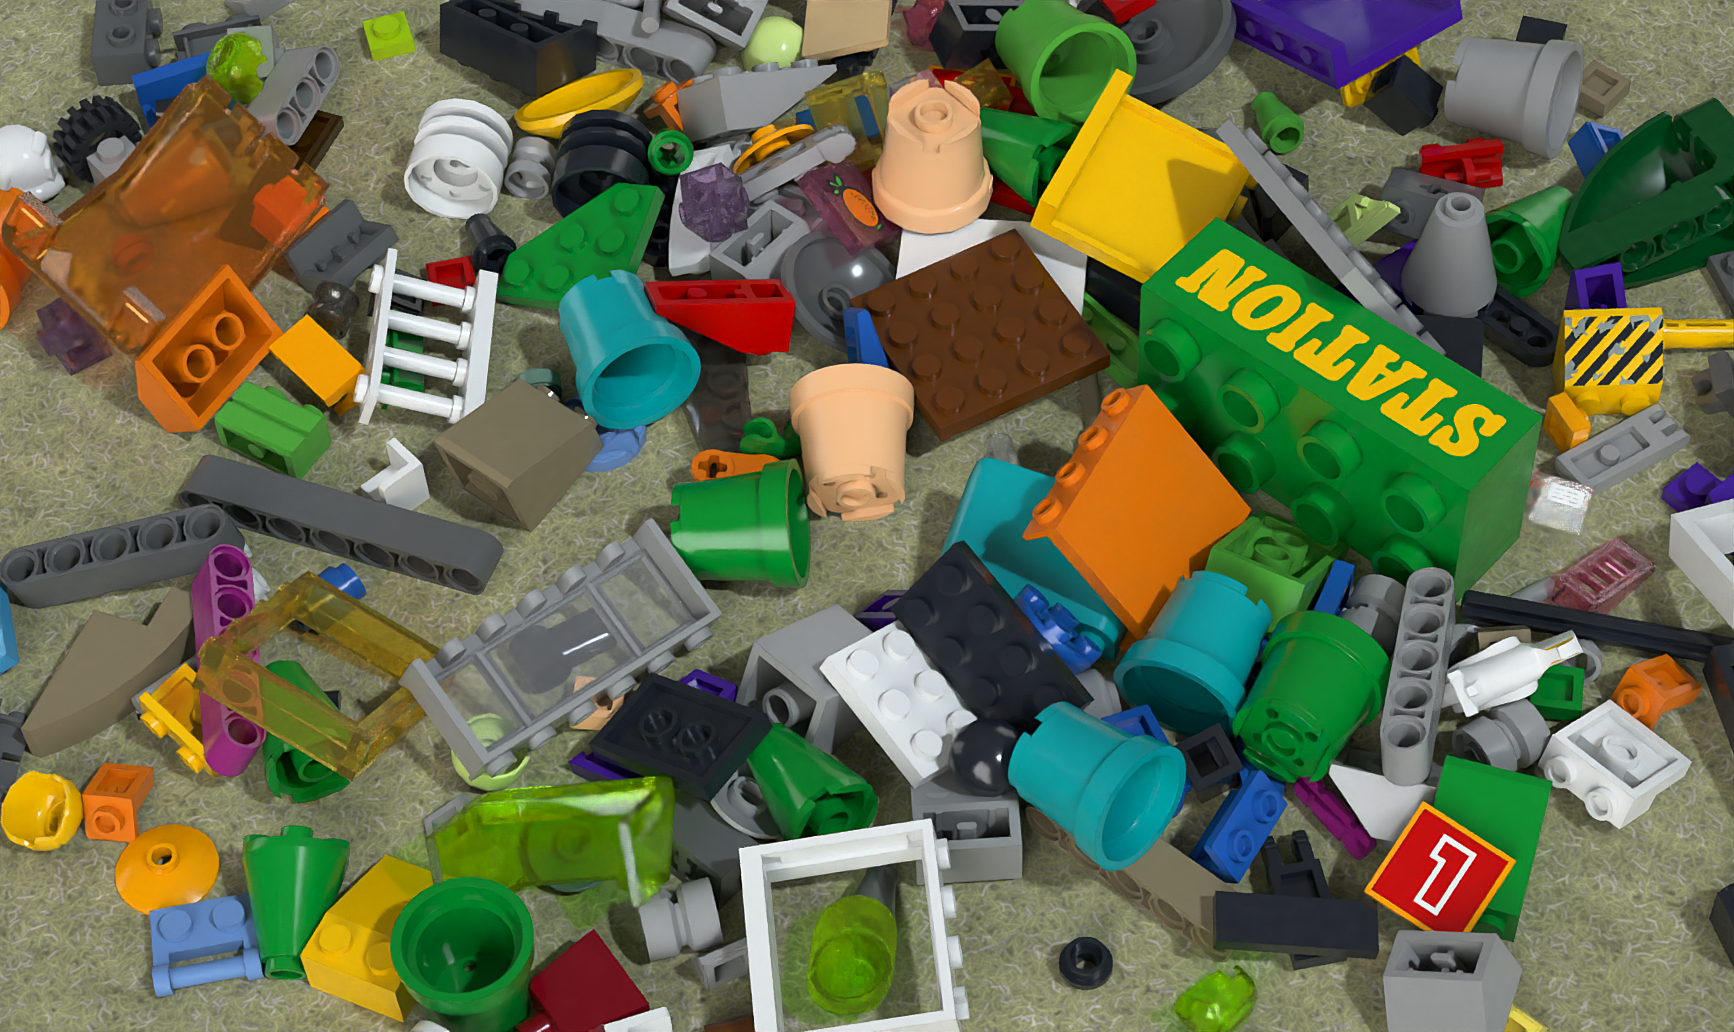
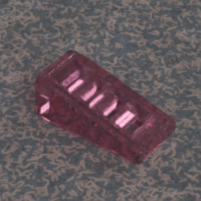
M1616 537L1561 575L1555 581L1551 600L1562 607L1607 615L1655 572L1656 565ZM1619 555L1635 568L1630 570L1613 557ZM1608 565L1622 577L1620 579L1603 568V566ZM1596 574L1598 577H1600L1602 580L1608 583L1609 586L1606 587L1592 576ZM1586 584L1588 587L1593 589L1598 594L1593 595L1591 592L1582 587V585Z

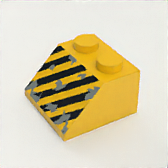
M1662 307L1563 310L1552 366L1555 394L1558 395L1566 392L1576 407H1581L1588 417L1596 414L1623 413L1633 416L1654 404H1658L1663 385Z

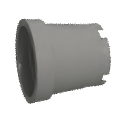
M1465 36L1459 44L1452 65L1459 66L1455 81L1448 79L1444 100L1446 120L1457 126L1522 144L1526 152L1548 159H1555L1561 152L1570 133L1579 103L1584 71V52L1581 43L1551 39L1547 44L1479 36Z

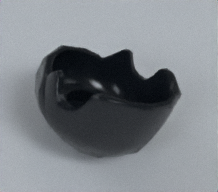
M979 718L963 726L955 735L949 750V767L957 784L972 795L982 797H997L1005 794L1007 791L1014 790L1015 787L1009 784L1008 768L1014 748L1021 737L1019 731L1005 721L994 718Z

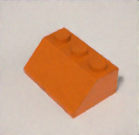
M228 264L222 265L135 360L138 398L169 433L199 431L269 353L268 347L284 334Z

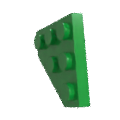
M616 183L510 253L497 285L496 298L501 303L558 310L564 295L575 284L586 277L594 274L597 280L612 277L610 273L612 270H624L636 275L665 195L658 186Z

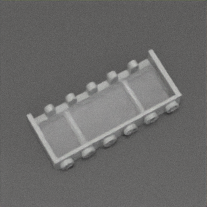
M651 517L641 525L631 539L621 545L617 540L613 541L599 553L593 562L583 568L579 564L570 567L561 575L555 585L543 592L539 588L532 590L522 598L515 609L503 616L499 612L492 614L482 622L474 634L460 641L458 637L449 640L431 660L426 663L420 657L414 660L398 684L410 690L470 774L468 777L470 781L475 780L488 772L491 778H494L517 761L514 754L528 746L532 752L537 751L558 735L555 728L569 721L572 726L578 725L598 709L595 703L607 695L611 701L619 699L637 685L634 678L645 671L649 674L651 672L658 674L676 660L673 654L681 648L686 647L689 652H692L705 644L714 636L710 628L721 617L722 612Z

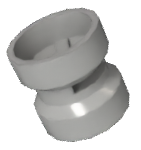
M531 136L517 141L512 154L513 163L509 165L504 179L505 186L509 192L519 198L535 200L542 199L547 195L552 181L551 174L554 172L557 164V149L554 145L542 138Z

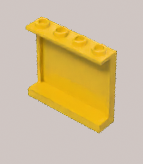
M1116 69L1041 196L1030 226L1144 284L1215 217L1224 222L1230 220L1236 223L1248 201L1247 197L1241 195L1244 188L1247 187L1254 190L1258 182L1225 143L1128 95L1127 91L1133 76Z

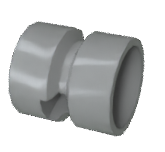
M1369 574L1363 576L1347 600L1346 608H1343L1338 616L1354 623L1367 632L1382 647L1390 659L1395 650L1406 588L1394 579L1383 575Z
M1523 698L1518 701L1495 706L1489 710L1487 718L1482 716L1478 719H1473L1454 730L1452 746L1455 756L1458 758L1515 772L1517 767L1527 768L1541 759L1551 739V734L1539 711L1527 699Z
M708 877L680 883L676 893L670 894L664 887L635 894L650 962L679 956L682 946L688 945L694 952L723 945L720 921Z

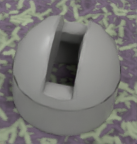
M1577 639L1583 653L1587 654V668L1584 669L1585 684L1594 681L1599 676L1603 657L1600 648L1593 641ZM1579 654L1560 663V665L1577 667Z

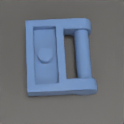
M248 893L149 911L153 953L152 977L157 998L174 995L175 989L244 976H247L248 981L265 978V967L260 961ZM243 950V955L173 968L174 962Z

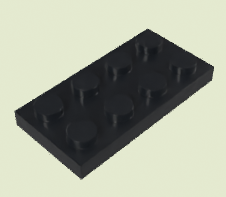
M965 540L954 543L890 608L978 719H1001L1015 727L1021 736L1024 732L1032 736L1042 724L1036 717L1048 706L1065 701L1084 710L1095 700Z

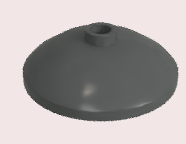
M818 230L802 236L788 250L782 263L781 283L796 301L794 316L799 323L820 342L833 349L847 353L843 310L850 307L849 299L896 280L897 271L880 251L859 237L842 231Z

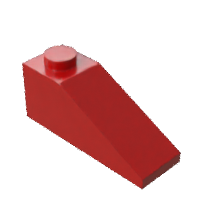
M781 279L645 282L644 291L655 313L742 353L766 356L772 352H789L796 301L792 294L783 287Z

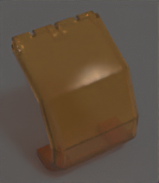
M209 75L201 78L198 83L186 85L119 169L58 216L28 191L16 197L2 225V239L8 250L134 364L142 352L222 265L228 264L252 293L327 203V197L324 194L330 184L306 162L297 171L294 167L299 160V156L272 132L265 135L262 139L261 136L266 126L239 102H236L232 111H230L227 107L232 100V96Z

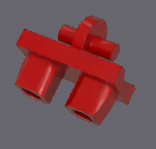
M1483 137L1467 139L1464 144L1440 146L1438 143L1422 145L1419 150V173L1479 188L1503 186L1502 156L1504 145L1500 139L1485 141Z

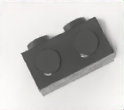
M96 0L91 60L100 86L133 84L131 75L151 70L154 65H160L161 52L156 34H163V17L161 9L153 7L152 0Z

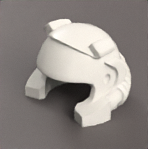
M19 124L6 125L0 128V189L8 191L11 187L20 189L39 204L59 194L65 187V178H69L68 166L58 156H52L47 143V136L40 131L35 132L31 128Z

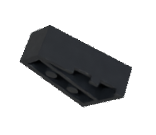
M450 0L440 4V53L457 60L460 65L472 67L489 75L492 80L504 82L517 88L524 95L540 97L546 95L548 91L596 70L598 22L584 19L582 25L578 26L559 21V13L549 10L544 12V17L521 12L520 3L508 0Z

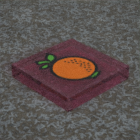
M851 159L808 171L797 181L798 186L850 255L854 256L894 242L902 235L903 228L886 219L875 205L872 186Z

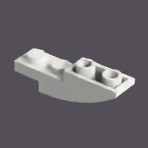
M748 133L708 141L703 150L694 151L690 166L680 173L670 222L669 271L672 276L689 273L699 275L709 271V253L728 237L738 215L731 201L735 192L731 181L733 180L732 177L735 176L733 167L742 153L752 145Z

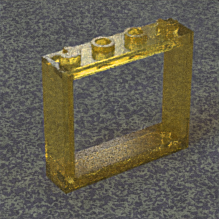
M307 571L292 583L284 582L269 600L261 599L258 601L250 614L243 619L235 618L219 637H209L197 654L201 658V664L192 686L348 780L354 781L427 716L410 690L401 687L363 721L357 723L248 658L247 655L295 619L397 680L401 679L411 662L420 657L426 663L436 656L440 648L317 575ZM456 673L439 683L446 695Z

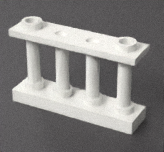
M388 248L382 266L374 264L369 281L368 292L376 293L365 375L359 374L353 402L361 403L358 423L368 425L376 402L446 417L447 423L455 424L485 402L498 273L480 269L473 287L465 286L464 290L395 274L398 250ZM392 292L460 308V313L467 314L466 322L462 321L460 325L390 310ZM387 328L456 344V349L463 350L462 358H457L456 362L385 346ZM382 366H390L451 380L452 386L459 387L458 396L453 395L452 399L382 384L380 383Z

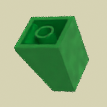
M1446 755L1433 808L1516 860V864L1471 932L1497 933L1500 939L1514 942L1553 781Z

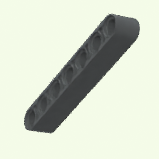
M204 455L200 459L179 494V501L184 508L203 504L217 505L238 528L472 595H478L484 591L504 552L502 544L485 531L215 455Z

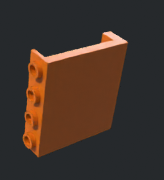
M1147 384L1128 389L1118 388L1103 399L1100 406L1102 410L1093 424L1079 437L1078 448L1069 462L1064 464L1056 473L1055 484L1046 498L1040 501L1033 509V518L1022 534L1026 541L1048 537L1128 628L1127 634L1119 645L1124 653L1127 652L1133 643L1143 639L1171 595L1178 579L1183 575L1185 580L1190 579L1194 571H1204L1211 548L1241 525L1251 511L1247 503Z

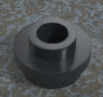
M1079 937L1071 941L1062 950L1059 957V971L1062 978L1070 986L1081 990H1092L1101 987L1109 980L1113 971V958L1109 949L1099 940L1092 937ZM1082 961H1090L1096 967L1090 970H1083L1077 968L1076 965Z

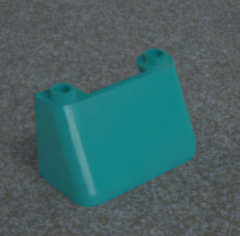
M981 458L976 462L969 475L939 558L954 543L965 540L1012 599L1027 584L1034 586L1048 600L1051 608L1057 602L1065 606L1079 621L1074 630L1078 634L1082 633L1099 647L1103 654L1101 658L1114 662L1120 651L1119 645L1127 634L1128 628L1048 537L1028 541L1022 537L1023 532L1033 518V509L1040 501L1046 498L1056 482L1055 478L999 459Z

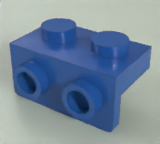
M1252 770L1240 790H1230L1188 856L1225 883L1239 884L1288 805L1262 770Z

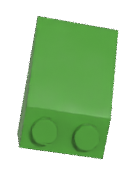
M1260 509L1211 548L1204 571L1225 575L1246 586L1248 590L1245 597L1256 606L1260 598L1268 606L1272 616L1271 625L1265 636L1269 638L1276 624L1285 616L1298 611H1313L1335 560L1344 561L1351 545L1341 541L1331 546L1319 544L1309 538L1296 523Z

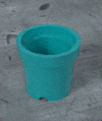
M612 270L610 271L612 277L597 280L594 274L579 281L564 295L558 308L560 314V323L558 322V325L577 371L576 387L586 414L589 417L592 416L597 424L603 427L632 429L653 423L677 409L694 390L700 376L701 362L698 353L684 333L676 326L670 324L665 317L655 313L644 291L645 285L641 279L628 271Z
M1194 571L1190 579L1185 580L1184 575L1181 576L1143 639L1136 641L1129 647L1116 667L1113 678L1119 694L1132 708L1148 704L1160 727L1190 738L1219 722L1227 738L1234 735L1232 731L1233 720L1247 698L1245 689L1262 642L1272 622L1268 606L1261 598L1256 606L1245 597L1248 588L1225 575L1210 571Z
M1062 701L1048 706L1036 717L1042 724L1031 736L1024 732L1018 740L1009 763V784L1017 788L1016 794L1071 834L1079 850L1103 869L1108 871L1124 869L1140 859L1156 843L1171 821L1180 802L1185 785L1186 763L1184 756L1179 749L1150 735L1134 736L1084 712L1069 702Z

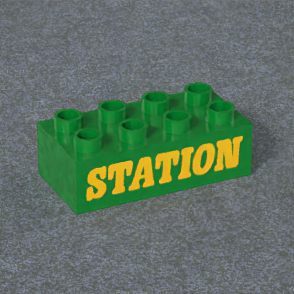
M1217 217L1141 285L1137 386L1147 384L1202 451L1212 458L1213 464L1235 490L1244 494H1254L1259 489L1291 509L1294 521L1309 538L1327 546L1334 545L1338 541L1351 545L1350 548L1371 561L1375 574L1392 578L1405 588L1410 575L1419 569L1436 567L1449 572L1454 581L1455 605L1463 597L1465 591L1470 590L1519 539L1543 419L1542 415Z

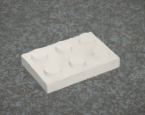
M899 620L828 656L819 668L914 789L950 769L949 750L955 735L963 726L978 719Z

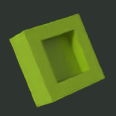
M404 11L362 21L373 62L416 51Z

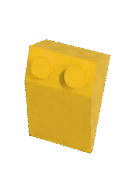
M385 855L325 913L302 951L300 958L310 987L405 1023L417 1001L406 990L393 965L390 952L391 933L399 914L408 902L426 888L450 878Z

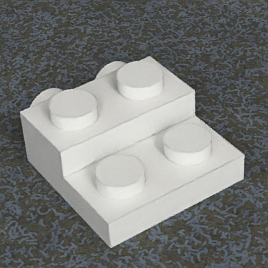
M1609 699L1553 734L1537 766L1544 770L1547 780L1553 781L1552 786L1566 788L1584 801L1587 811L1593 818L1600 821L1607 820L1620 830L1648 811L1657 794L1683 778L1692 761Z

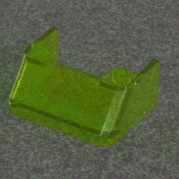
M656 776L515 788L480 795L425 838L433 885L453 878L478 877L500 883L516 894L525 886L616 880L618 889L629 891L632 907L643 906L654 894L660 892L661 887L670 879L676 804L672 778Z

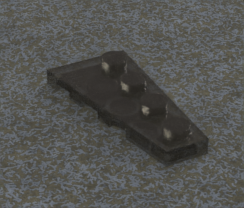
M667 319L670 324L676 326L684 333L698 353L701 362L698 382L689 397L681 404L699 452L717 449L724 452L742 454L739 447L741 438L746 436L743 433L744 424L752 420L746 353L735 350ZM715 462L712 464V471L717 470Z

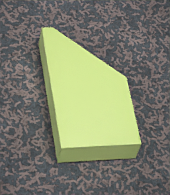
M1353 194L1329 212L1328 215L1357 247L1401 212L1399 207L1388 201H1378L1363 195Z

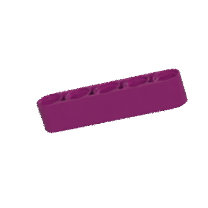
M220 544L209 552L192 581L191 592L204 756L212 770L220 775L233 777L244 773L266 739L267 728L252 565L246 553L238 547Z

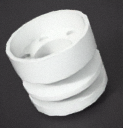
M454 98L434 103L426 108L420 119L418 132L414 139L415 146L409 156L404 173L405 189L415 203L427 212L440 217L469 219L474 214H487L492 211L498 201L504 179L503 172L508 164V156L513 146L512 130L501 115L492 108L476 101Z

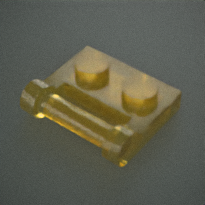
M870 71L804 92L817 132L826 127L830 128L831 124L836 125L837 123L840 125L842 123L843 126L848 127L852 136L855 137L854 141L857 143L855 145L856 149L853 151L854 154H850V157L846 156L845 160L838 164L826 161L832 179V170L841 177L876 166L883 152L889 103L884 91L887 88V82L882 71ZM860 95L868 97L883 143L870 146L854 97Z

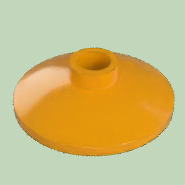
M771 124L760 128L751 136L753 144L736 161L733 167L734 175L743 172L807 136L815 134L813 127L807 124H800L776 129L775 125Z
M181 824L157 826L138 835L136 840L131 841L122 851L115 868L116 887L127 905L147 915H150L149 911L200 902L209 894L216 883L220 869L219 855L212 840L194 827ZM172 857L166 864H156L163 858Z

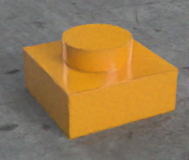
M1566 392L1548 398L1543 428L1559 451L1563 454L1587 441L1591 432V423L1586 412L1581 407H1576Z

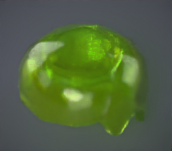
M244 31L223 36L213 46L206 62V79L211 89L240 106L252 102L264 87V82L257 75L259 64L267 63L266 56L262 54L261 41Z
M1239 965L1234 966L1237 975L1233 978L1220 970L1212 973L1183 994L1172 1005V1012L1189 1032H1236L1249 1020L1258 1000V991L1252 977Z

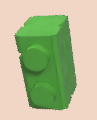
M245 381L233 395L232 401H228L215 415L214 423L221 445L283 475L302 479L314 465V462L319 460L331 446L332 442L326 417L318 408L310 404H305L301 407L290 402L280 390L273 386H266L263 389L251 382Z

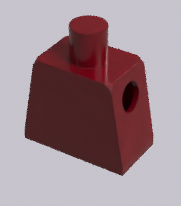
M593 929L530 981L528 988L533 1008L537 1013L514 1026V1031L605 1032V1024L650 1011V1006L595 929Z

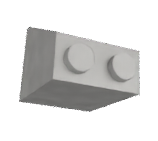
M834 604L755 640L735 702L767 713L771 724H784L830 755L863 727L864 724L819 668L828 656L873 632L838 604Z

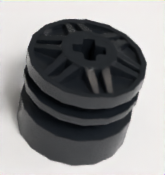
M613 110L586 111L576 114L564 124L559 135V148L556 154L557 165L554 170L551 189L553 206L563 218L616 183L650 186L649 175L652 165L648 158V147L653 138L644 124L630 115Z

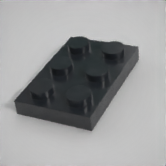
M651 672L590 741L589 745L596 758L711 802L771 731L773 726L767 713Z

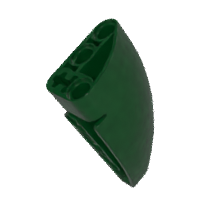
M1712 97L1676 114L1673 122L1672 116L1667 111L1661 112L1637 127L1610 149L1588 174L1575 194L1563 224L1559 239V252L1563 270L1569 278L1572 270L1620 262L1624 288L1673 278L1704 268L1707 265L1709 256L1733 251L1734 116L1719 100Z

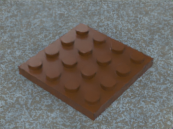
M1015 228L849 299L850 307L865 309L869 312L890 369L903 375L914 388V404L941 442L1110 367V353Z

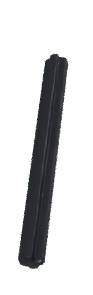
M1474 590L1465 591L1460 606L1461 617L1467 620L1500 626L1526 625L1530 628V631L1555 636L1572 630L1577 639L1591 640L1594 643L1659 655L1668 654L1670 657L1706 663L1712 647L1734 643L1733 637Z

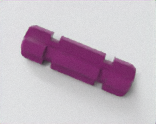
M1302 777L1297 780L1293 786L1296 796L1306 807H1310L1313 815L1339 842L1342 841L1345 845L1344 848L1354 859L1362 860L1374 851L1377 846L1375 838L1369 835L1363 824L1360 825L1357 821L1358 818L1332 790L1326 788V784L1321 779L1310 783L1308 782L1311 777Z

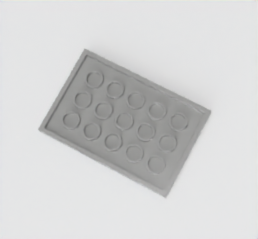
M1229 119L1215 131L1337 278L1365 308L1440 354H1446L1445 350L1428 331L1421 336L1417 334L1424 327L1406 305L1403 304L1398 309L1395 308L1402 300L1380 278L1379 273L1359 253L1360 251L1339 229L1338 225L1324 209L1316 204L1314 198L1300 182L1292 177L1290 171L1275 154L1269 150L1264 156L1262 155L1268 147L1250 127L1242 133Z

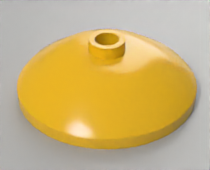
M635 68L616 69L590 75L548 91L544 96L534 98L523 105L515 113L514 118L517 126L528 133L559 139L564 124L576 114L590 110H613L625 113L640 94L644 78L641 71Z

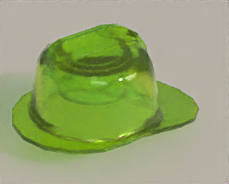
M863 895L839 899L830 904L819 916L812 934L807 970V991L813 1002L823 1010L842 1016L845 1015L850 1021H857L859 1015L875 1010L886 999L893 979L898 940L897 925L890 910L877 899Z

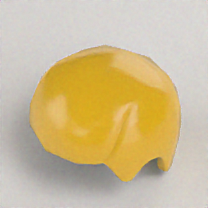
M29 771L10 786L1 806L0 824L7 838L16 844L37 851L59 849L76 835L83 818L82 794L72 780H67L56 773L45 774Z

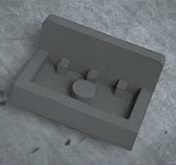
M345 199L284 251V256L305 289L337 295L351 288L355 283V278L367 267L383 260L388 248L393 246L399 238L391 225L364 220L354 201Z

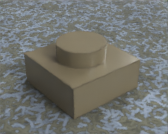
M1593 60L1583 71L1582 88L1578 104L1603 118L1629 94L1631 80Z

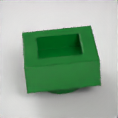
M1562 665L1549 667L1541 678L1537 680L1538 688L1528 696V701L1535 706L1543 718L1576 721L1581 717L1585 668Z

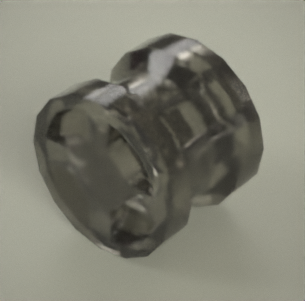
M323 282L317 286L313 295L314 303L307 307L304 316L308 314L333 339L340 340L346 336L350 327L349 319L355 316L360 306L359 298L352 290L342 284Z

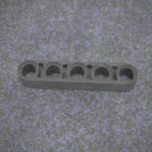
M203 504L18 547L7 553L1 560L0 579L25 606L31 609H41L198 573L209 552L215 546L229 544L243 551L245 540L242 533L219 506Z

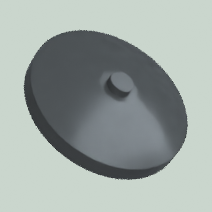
M1087 0L1079 10L1085 14L1105 19L1128 36L1134 46L1137 59L1135 80L1128 95L1148 105H1153L1176 97L1191 89L1212 73L1224 59L1232 45L1236 32V16L1230 0H1156L1157 4L1119 25L1098 0Z

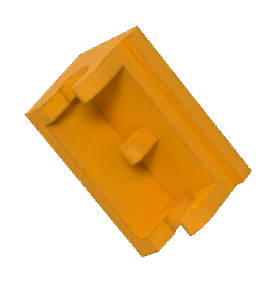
M308 314L268 347L272 355L290 369L328 408L347 394L346 398L333 409L339 416L359 404L353 402L358 376L359 374L365 375V368Z

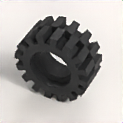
M100 95L93 96L92 104L85 98L79 101L81 108L78 110L73 106L67 110L71 115L68 120L61 117L57 123L62 130H54L53 138L57 141L52 143L53 149L57 152L56 155L79 179L83 181L86 179L89 183L94 182L86 157L97 152V147L101 141L107 138L119 139L125 135L138 150H140V147L136 143L142 142V134L139 132L141 130L140 125L117 101L108 96L104 99ZM102 133H104V135L102 136V138H101L98 142H96L94 145L90 146L91 143H92L99 135H101Z

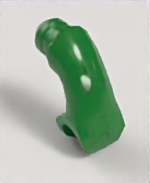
M759 417L744 424L743 433L746 436L741 438L739 447L742 454H765L779 460H787L802 454L800 436L794 431L791 419L785 423L784 431L780 436L777 434L776 427L770 419Z

